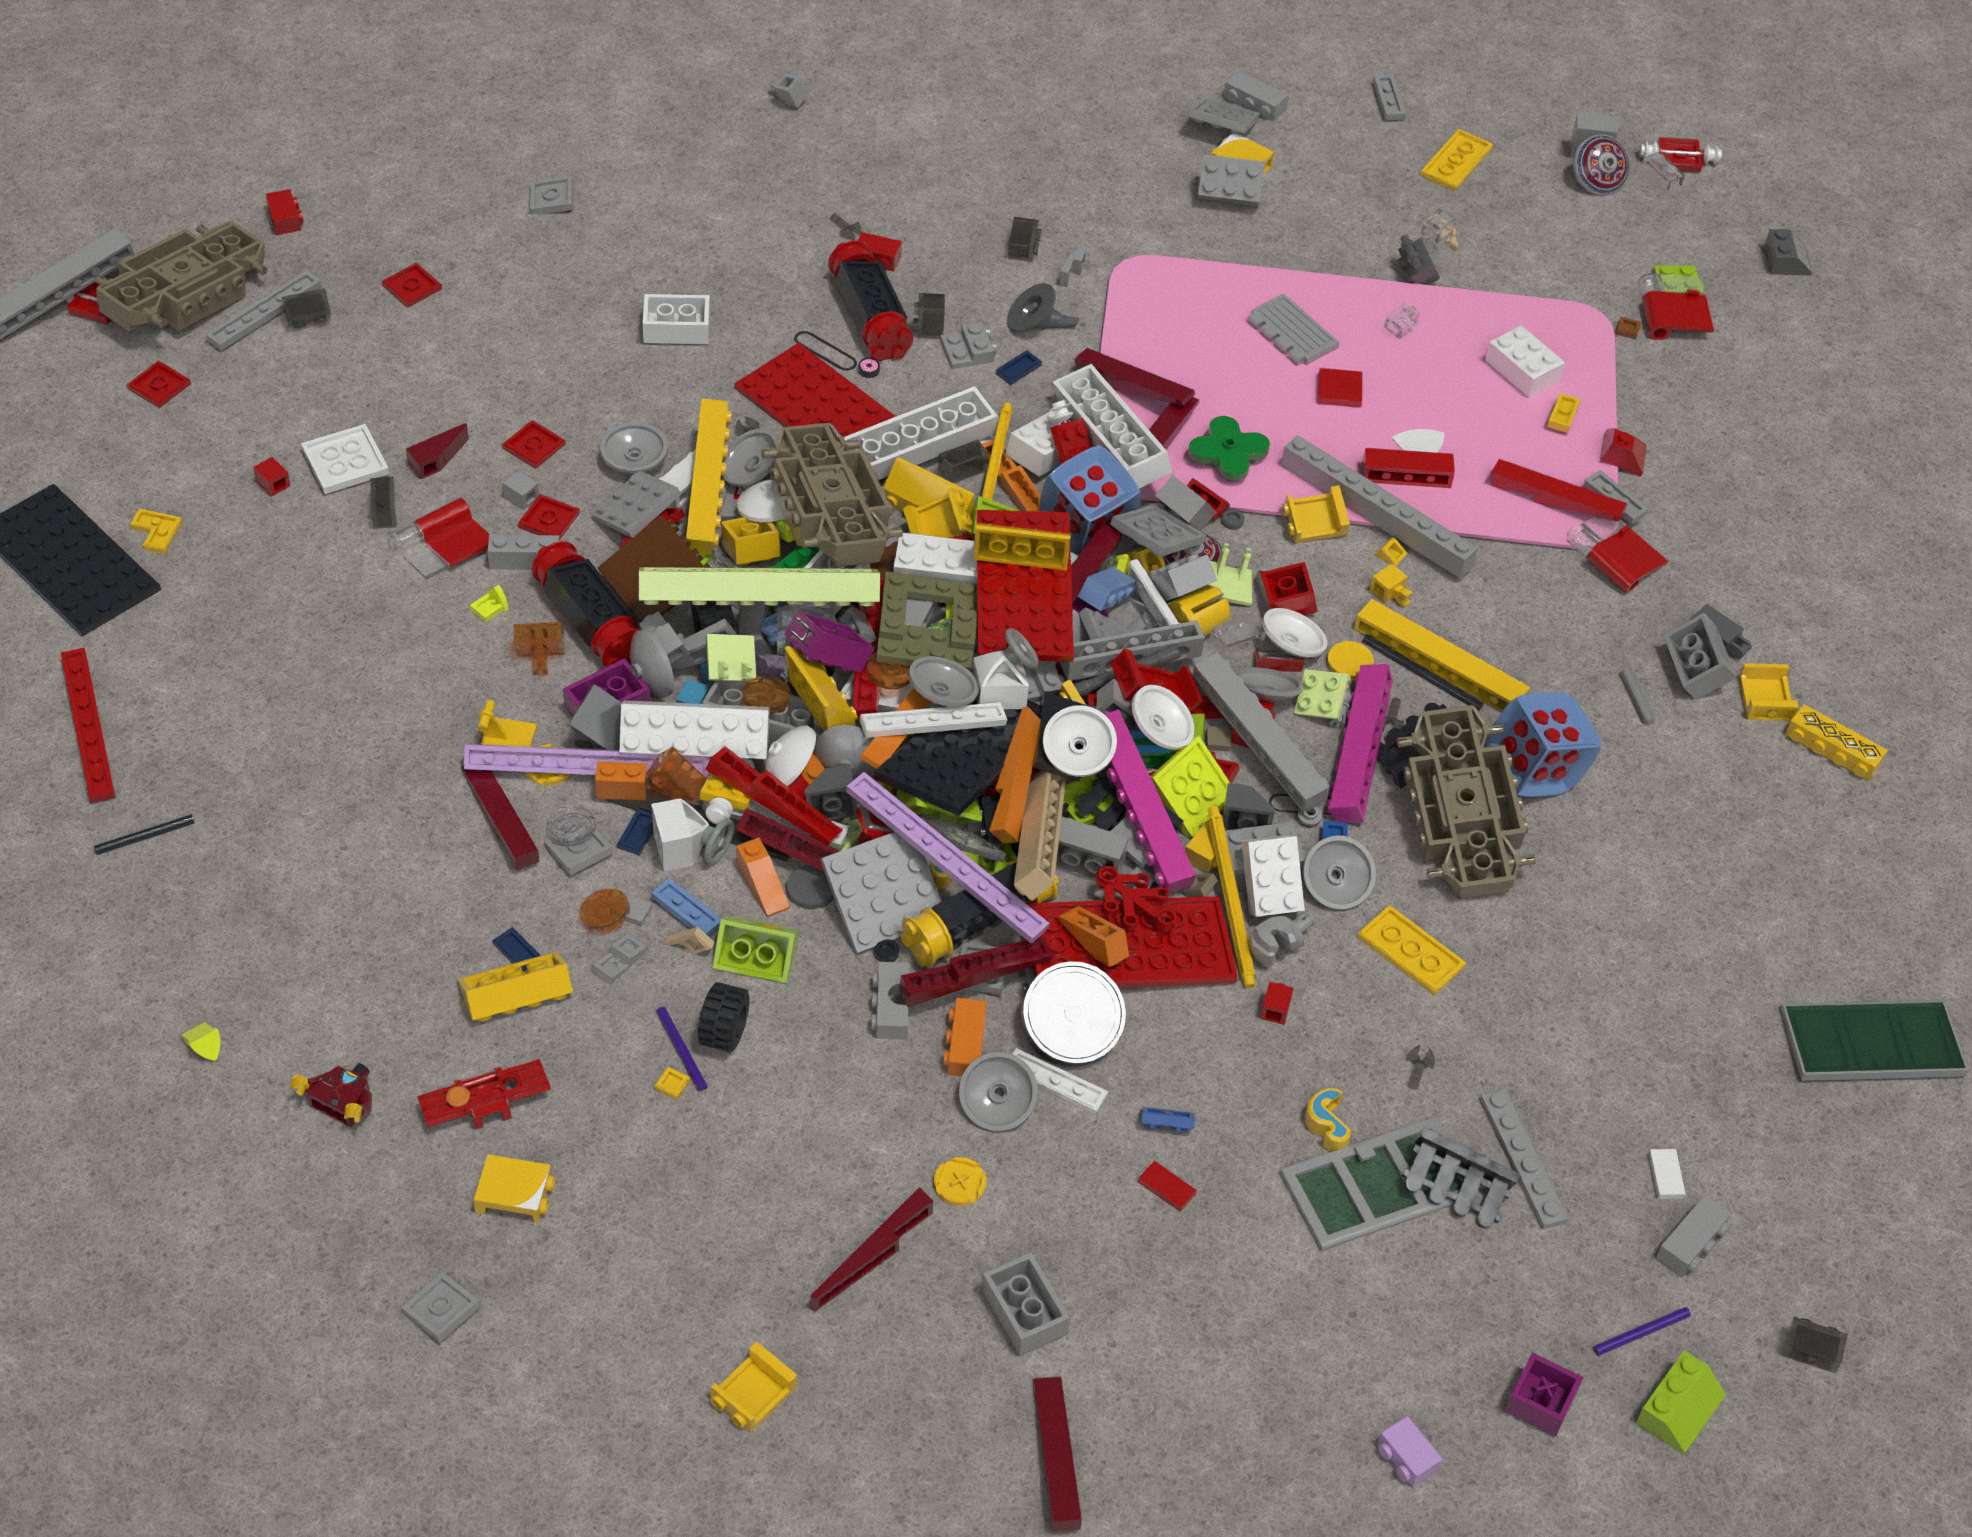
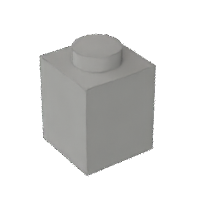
M516 471L502 483L504 498L523 510L530 506L539 496L538 483L520 471Z

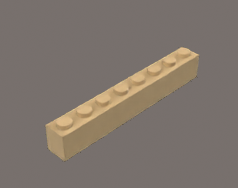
M1040 770L1029 782L1014 886L1021 895H1026L1031 901L1054 884L1066 783L1064 777L1044 770Z

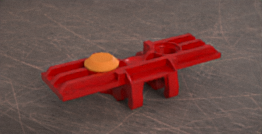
M537 1059L502 1070V1067L494 1068L493 1072L467 1080H454V1085L418 1095L417 1098L427 1127L471 1115L475 1129L483 1127L484 1116L500 1111L503 1120L511 1119L510 1102L549 1091L551 1087L541 1060ZM511 1081L517 1083L515 1088L506 1089L507 1083Z

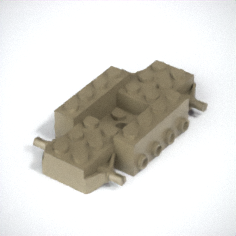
M227 221L210 229L200 224L196 229L197 232L201 233L200 237L184 229L118 262L119 276L109 280L102 275L96 276L95 282L100 285L96 289L99 311L129 332L150 322H154L160 328L165 327L168 323L180 331L246 296L245 271L256 270L261 275L266 274L268 268L261 264L265 257L264 242L233 221Z
M830 423L782 427L777 445L773 449H762L761 455L762 459L775 458L774 468H771V487L797 545L803 548H819L832 559L835 567L880 562L887 540L889 538L902 537L903 531L901 527L888 529L889 516L893 512L892 504L887 501L885 490L880 486L878 476L873 472L870 459L866 458L863 449L852 450L860 448L859 440L846 441Z
M1473 705L1421 712L1414 733L1409 737L1397 738L1398 748L1413 746L1421 755L1409 758L1407 767H1404V777L1409 791V799L1414 813V821L1419 835L1424 862L1446 859L1441 867L1427 869L1428 879L1445 878L1459 895L1460 899L1509 892V889L1513 887L1518 868L1536 864L1534 854L1520 856L1515 851V849L1521 848L1525 834L1528 833V823L1526 818H1522L1521 814L1523 803L1521 797H1517V778L1515 775H1512L1510 769L1512 768L1511 754H1507L1505 745L1484 748L1487 737L1504 734L1503 725L1488 726V723H1485ZM1464 792L1472 795L1473 800L1464 801L1461 799L1460 794Z

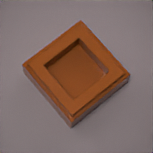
M1621 317L1616 335L1636 340L1641 322Z

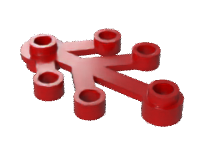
M1104 866L1096 873L1095 882L1104 889L1105 902L1103 913L1106 916L1113 917L1118 912L1119 905L1115 901L1114 890L1122 896L1124 909L1122 927L1125 930L1133 931L1137 927L1138 918L1135 916L1134 905L1153 918L1159 930L1167 932L1174 928L1177 919L1174 911L1166 908L1158 910L1143 899L1152 898L1155 902L1164 904L1169 897V891L1165 887L1148 888L1150 877L1146 873L1119 874L1111 866ZM1124 884H1134L1136 888H1128Z

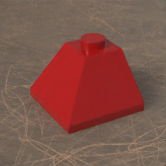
M1608 428L1605 431L1601 461L1641 477L1647 445L1627 432Z

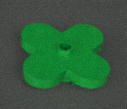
M1218 416L1210 422L1209 436H1199L1191 440L1188 454L1197 463L1218 467L1220 474L1224 478L1238 481L1248 475L1250 460L1263 459L1268 455L1270 441L1261 433H1242L1235 419L1229 416Z

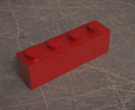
M1365 448L1362 476L1374 483L1439 488L1452 487L1455 474L1454 454Z

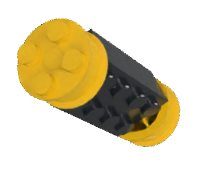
M1017 861L1009 862L1005 868L991 875L1024 903L1052 902L1057 898L1056 885L1059 884V880L1056 874L1054 884L1033 901L1026 895H1021L1014 886ZM964 889L936 904L932 909L928 907L921 909L920 915L914 918H904L902 921L903 933L901 934V940L914 953L915 960L920 967L931 968L935 965L936 960L941 957H951L953 950L958 948L963 943V940L968 937L974 939L981 935L988 926L991 925L994 928L1000 925L1003 920Z

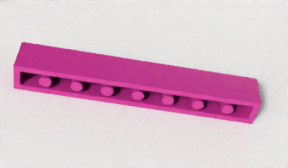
M1388 664L1361 665L1359 675L1355 677L1356 689L1351 695L1352 707L1347 713L1348 725L1343 731L1344 743L1340 746V761L1336 764V780L1332 782V798L1328 800L1327 805L1328 812L1332 814L1334 822H1364L1393 684V677Z
M1115 710L1104 714L1114 726L1117 737L1115 754L1107 765V776L1109 781L1114 783L1117 788L1116 794L1121 804L1124 803L1128 822L1135 826L1137 842L1139 845H1143L1146 850L1145 858L1148 865L1154 868L1157 885L1167 888L1169 893L1192 886L1196 876L1194 869L1120 711Z

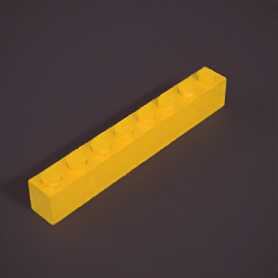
M702 398L686 538L691 542L689 546L691 551L696 548L701 555L712 556L713 547H718L719 534L715 533V529H720L721 516L717 515V511L721 512L723 498L718 496L719 493L723 494L725 480H720V477L725 476L726 463L722 462V458L727 459L728 445H724V441H729L730 428H726V424L730 425L732 411H727V401Z
M1373 599L1357 614L1355 630L1364 635L1372 636L1440 678L1501 712L1516 697L1529 694L1531 687L1523 682L1518 681L1502 670L1493 667L1482 659L1475 657L1464 649L1457 647Z

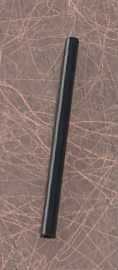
M1368 634L1364 636L1363 643L1467 705H1473L1478 711L1484 706L1483 702Z

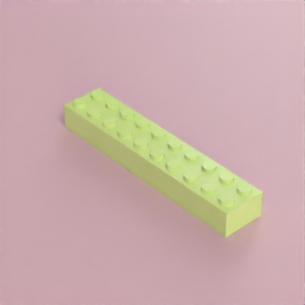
M639 567V600H644V604L656 605L658 600H668L670 605H681L683 601H692L693 605H706L707 601H716V605H731V601H740V605H755V601H763L764 605H779V601H787L788 605L798 606L802 605L803 601H811L812 605L824 606L826 601H835L838 606H849L850 602H858L861 606H874V602H880V572L877 569Z

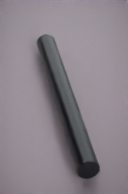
M192 814L94 845L96 854L99 855L195 824Z

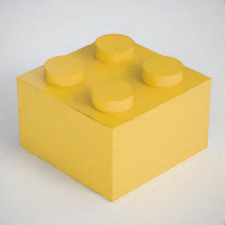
M744 517L721 521L722 547L736 565H749L751 562L760 560L770 561L775 557H780L779 531L772 522H754Z

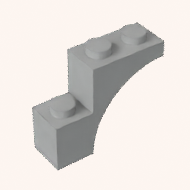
M659 611L646 616L643 622L639 623L641 629L650 631L658 639L668 656L670 664L688 654L675 631L664 620Z

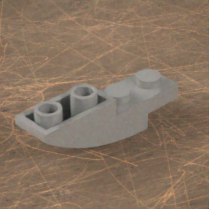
M723 619L687 638L682 633L678 634L677 636L688 654L672 663V670L694 666L707 661V634L736 635V632L726 619Z

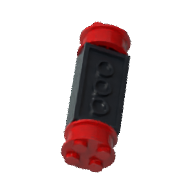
M849 241L838 244L828 259V267L834 276L835 283L860 336L868 346L870 356L878 361L903 358L912 346L913 334L907 327L908 317L881 262L876 260L871 247L863 241Z
M560 541L542 547L532 564L531 572L533 577L541 582L543 590L589 648L592 649L593 653L601 657V662L605 668L624 658L631 664V640L634 633L640 630L637 629L636 617L590 560L584 559L583 556L577 554V550L572 543Z

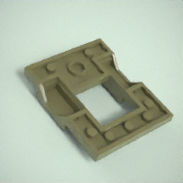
M886 572L876 662L911 666L919 658L935 656L952 660L971 672L977 623V584ZM907 598L953 604L951 631L906 625Z

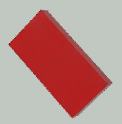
M1155 1160L1138 1178V1183L1179 1212L1184 1209L1197 1192L1195 1188Z

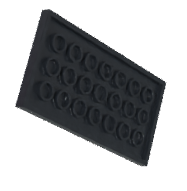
M54 483L0 513V557L81 637L161 591L160 584Z
M976 699L968 705H976ZM1027 699L1026 707L1028 706L1039 718L1041 705ZM1003 709L1007 717L1005 726L915 733L875 770L874 779L960 816L1000 777L1022 709Z

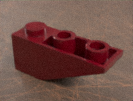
M461 424L406 448L408 464L420 479L440 472L469 440L467 424Z

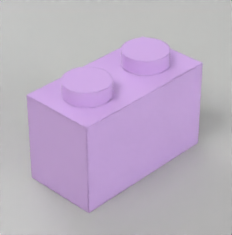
M1408 1416L1383 1431L1378 1441L1380 1454L1385 1460H1390L1394 1464L1399 1478L1403 1482H1408L1412 1488L1439 1471L1443 1459Z

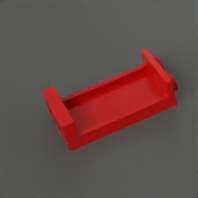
M1126 648L1110 663L1124 700L1132 701L1136 692L1144 686L1157 685L1177 695L1186 705L1190 714L1202 702L1201 695L1188 666L1183 665L1178 672L1173 673L1139 664L1136 662L1132 650Z

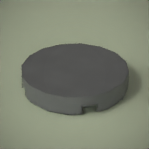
M810 865L797 868L790 874L787 880L789 898L798 907L804 909L822 908L834 899L825 872Z

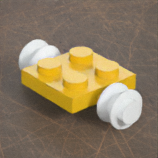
M741 758L753 769L755 768L750 758ZM711 773L700 791V800L710 802L706 809V817L716 825L723 819L730 818L733 808L745 811L746 807L749 808L753 800Z

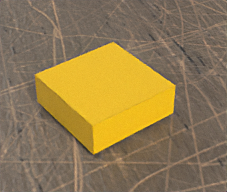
M667 1067L654 1085V1089L678 1100L691 1079L689 1076Z

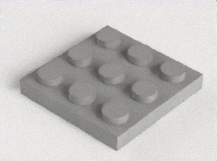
M1203 97L1189 108L1187 116L1193 118L1192 120L1198 123H1204L1205 121L1211 123V126L1223 129L1225 127L1231 129L1232 133L1242 134L1259 121L1260 113Z
M639 471L633 474L630 480L622 487L615 490L610 498L601 503L592 513V516L597 522L634 538L681 495L678 487Z
M1157 504L1113 516L1110 524L1117 528L1120 533L1130 536L1137 544L1149 548L1155 555L1161 557L1203 544L1206 538L1204 533Z

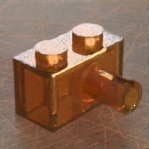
M561 621L514 624V647L517 657H533L534 675H540V667L542 675L548 674L547 656L565 655V634Z
M673 747L660 753L646 772V775L652 780L650 790H658L657 792L661 794L666 792L671 800L681 798L686 803L694 800L707 780L703 774Z

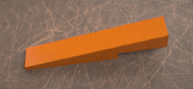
M994 439L979 444L976 455L987 469ZM1004 448L997 481L1021 511H1041L1039 507L1041 494L1022 466H1016L1013 460L1006 455Z
M913 688L896 711L928 709L932 702L922 697ZM911 734L875 737L862 753L860 759L877 769L903 745Z
M1028 706L1022 708L1004 762L1005 765L996 786V790L1001 796L989 831L1003 844L1019 842L1041 720Z

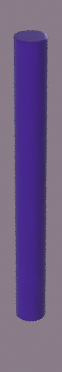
M665 1007L658 1008L656 1013L698 1091L707 1089L708 1086Z
M1683 1307L1593 1346V1350L1597 1356L1605 1354L1690 1317V1310L1687 1307Z

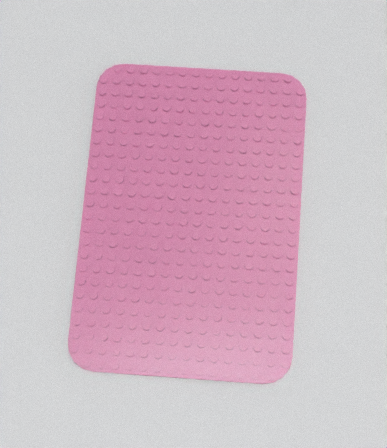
M1138 255L1123 260L1113 269L1109 279L1100 353L1194 389L1195 395L1193 397L1199 399V404L1166 450L1172 473L1140 488L1141 500L1161 502L1155 495L1172 475L1186 486L1193 477L1228 501L1231 505L1227 510L1235 509L1244 512L1284 516L1282 504L1285 503L1288 494H1292L1293 499L1326 494L1281 465L1284 446L1297 435L1362 475V460L1365 448L1403 450L1392 439V436L1408 430L1429 429L1445 433L1444 442L1437 453L1454 454L1455 474L1452 487L1439 488L1375 484L1456 535L1572 549L1593 548L1599 542L1615 534L1618 521L1534 502V495L1491 486V472L1498 459L1587 489L1583 486L1585 479L1600 470L1618 484V467L1601 461L1605 431L1608 428L1617 429L1615 333L1611 322L1602 312L1587 304L1568 300L1161 255ZM1285 294L1338 340L1339 347L1308 365L1304 363L1297 365L1288 357V353L1285 354L1274 344V341H1270L1247 318L1251 314L1252 309ZM1520 325L1565 362L1560 382L1530 398L1485 361L1489 342ZM1319 368L1363 371L1362 406L1319 404ZM1107 381V383L1112 387V382ZM1114 389L1148 430L1170 404ZM1560 393L1581 399L1568 433L1547 427ZM1229 416L1238 422L1242 433H1261L1270 441L1268 455L1263 459L1250 460L1249 473L1242 480H1228L1220 474L1218 467L1197 463L1188 454L1189 444L1192 439L1199 436H1209V425L1215 417ZM1346 507L1350 524L1376 526Z

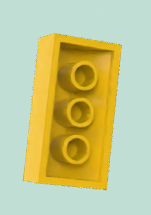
M900 457L896 458L883 487L885 497L888 502H891L892 509L904 513L903 508L909 505L917 508L948 494L947 489L953 488L963 494L966 501L964 505L966 513L969 514L972 520L974 493Z
M977 523L973 560L1067 570L1071 534Z
M784 647L789 681L823 732L836 725L856 726L855 720L858 718L853 706H848L844 693L837 690L833 677H828L824 664L817 660L816 662L807 660L803 657V652L794 647Z
M557 951L458 979L468 1013L472 1020L477 1021L489 1020L492 1018V1015L498 1013L511 1014L516 1012L517 1008L526 1005L527 1007H536L541 1005L544 1000L551 998L552 1000H560L567 997V994L573 993L567 964ZM527 965V970L525 972H523L521 966Z

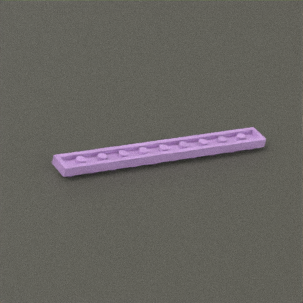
M468 743L465 744L464 769L596 775L597 761L647 763V776L654 778L707 780L710 772L705 770L710 761V756L620 752V750Z
M865 772L847 785L846 792L1031 944L1049 928V922Z

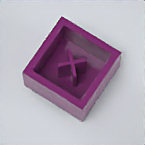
M1532 1352L1510 1396L1505 1411L1557 1436L1584 1377Z

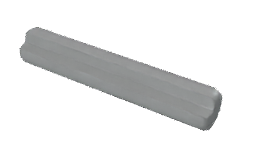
M1632 667L1623 668L1621 676L1645 725L1654 724L1657 717Z

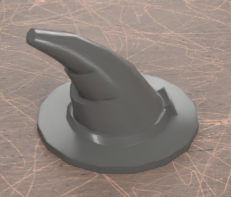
M1041 283L1026 289L1017 297L1007 315V324L1013 331L1024 332L1035 326L1048 328L1078 325L1079 318L1062 315L1061 312L1055 310L1053 305L1056 300V291L1050 284Z

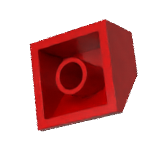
M1305 562L1260 572L1270 608L1289 609L1302 615L1318 612L1314 590Z

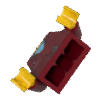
M357 1063L351 1072L337 1066L330 1072L328 1071L314 1078H306L302 1075H294L289 1088H297V1094L300 1096L307 1092L310 1107L350 1128L355 1122L359 1123L360 1118L370 1114L372 1110V1093L369 1089V1083L365 1079L370 1074V1071L361 1063Z

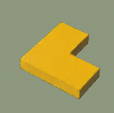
M139 508L130 523V527L134 530L149 533L142 545L143 550L166 554L183 523L182 517Z

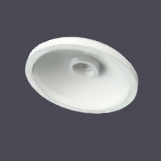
M772 480L756 483L740 495L737 500V508L742 517L754 522H775L786 519L772 490Z
M1274 608L1268 610L1262 619V625L1268 638L1280 650L1290 655L1304 658L1316 657L1323 654L1327 647V638L1324 632L1312 620L1298 612L1284 608Z
M1147 685L1136 692L1132 700L1133 716L1138 728L1151 742L1166 749L1177 750L1183 748L1192 740L1194 735L1193 718L1186 705L1177 695L1157 685Z
M1077 705L1060 710L1049 720L1043 735V747L1048 760L1056 769L1070 776L1085 777L1100 772L1111 762L1116 751L1117 737L1111 721L1102 712L1088 706ZM1080 743L1083 745V749L1078 750L1075 748V745Z
M804 725L795 727L783 734L770 746L764 771L768 770L786 786H789L803 771L812 755L816 742L815 731L809 726Z

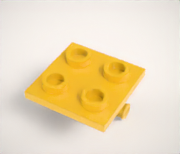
M487 700L484 709L480 711V721L477 726V730L483 732L481 744L531 746L538 727L537 724L494 717L493 710L496 703L492 700Z

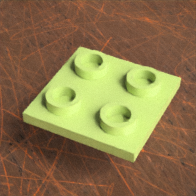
M1224 543L1218 561H1210L1218 581L1208 585H1213L1224 593L1223 597L1218 600L1227 598L1228 602L1251 607L1252 570L1247 569L1251 554H1249L1251 549L1245 548L1243 558L1237 569L1225 566L1229 553V544Z
M706 635L708 680L756 682L754 636Z
M1305 669L1302 679L1303 691L1298 695L1294 714L1339 720L1345 692L1349 688L1348 681H1351L1350 675Z

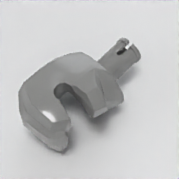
M1303 912L1294 921L1285 916L1272 917L1256 926L1250 934L1249 946L1252 956L1264 967L1270 968L1275 961V953L1278 952V947H1281L1286 952L1295 951L1303 947L1304 937L1302 933L1315 924L1314 918L1311 915L1306 918L1309 913Z

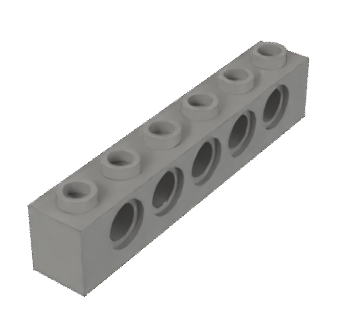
M1196 620L1074 643L1073 662H1061L1060 664L1067 681L1077 680L1112 671L1110 663L1124 648L1132 650L1136 661L1175 644L1181 657L1173 661L1202 656L1205 637Z

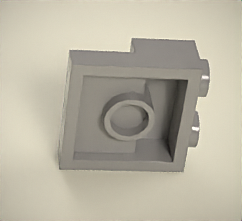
M983 322L962 325L961 332L941 335V343L952 369L994 362L997 346L995 341H990V328L984 327Z
M1039 661L1036 669L1028 668L1023 664L1029 684L1028 700L1032 702L1042 700L1045 691L1059 695L1061 685L1065 682V679L1061 674L1058 675L1055 668L1056 661Z

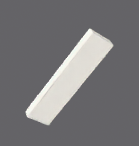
M1138 559L1130 561L1128 576L1136 580L1134 588L1159 627L1179 624Z
M1016 1048L1013 1052V1055L1022 1059L1031 1068L1039 1088L1085 1110L1097 1114L1108 1096V1091Z

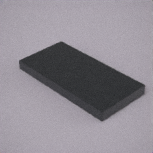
M1045 691L1041 701L1039 717L1041 721L1033 767L1079 782L1081 777L1062 773L1050 763L1044 751L1043 735L1047 723L1057 712L1071 706L1088 705ZM1078 743L1075 745V748L1078 750L1083 749V745Z

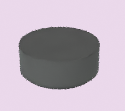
M1230 509L1223 513L1222 524L1227 529L1237 530L1244 525L1245 517L1242 512Z

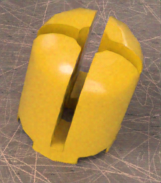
M1213 585L1203 586L1167 604L1179 623L1197 620L1204 636L1224 627L1231 617L1230 604L1227 598L1217 602L1218 599L1223 597L1224 593Z

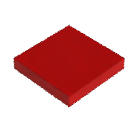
M417 262L382 280V286L407 308L442 290V284Z
M158 360L129 382L127 389L156 407L161 408L191 385V380Z
M1319 368L1318 403L1361 407L1363 371Z
M531 420L502 444V449L537 469L565 446L566 440Z
M539 494L517 525L519 529L535 535L559 536V540H561L580 514V509Z

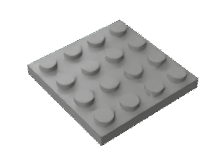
M896 832L820 859L855 953L875 947L878 942L885 939L894 940L901 937L903 933L902 921L904 918H914L920 915L921 909L925 907L932 909L933 906L942 902L925 856Z

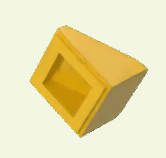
M1392 537L1384 542L1373 555L1389 564L1397 566L1408 553Z

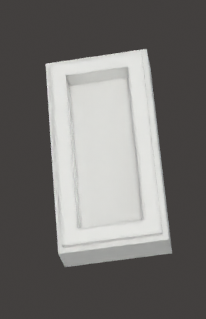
M1650 1149L1649 1159L1658 1199H1684L1686 1193L1676 1149Z

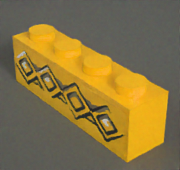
M1805 704L1792 718L1785 734L1793 741L1802 743L1811 748L1813 752L1829 758L1836 765L1843 766L1854 772L1856 776L1863 777L1868 781L1871 780L1880 768L1888 752L1884 747Z

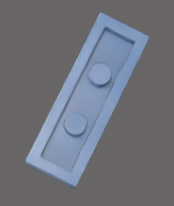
M670 878L651 892L654 901L690 929L699 927L708 937L719 929L721 918Z

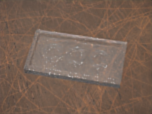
M918 814L922 820L960 850L996 861H1004L1005 852L962 825L927 814Z

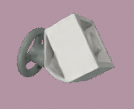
M1009 628L1005 633L1009 644L1008 648L1004 651L974 657L972 674L979 685V692L976 697L977 704L1001 702L1003 709H1022L1027 705L1029 684L1023 664L1028 668L1036 669L1039 665V660L1026 638L1017 630Z
M681 798L651 804L653 835L664 871L693 866L703 845L706 846L705 860L708 864H715L723 857L734 834V823L731 819H723L714 828L709 826V823Z

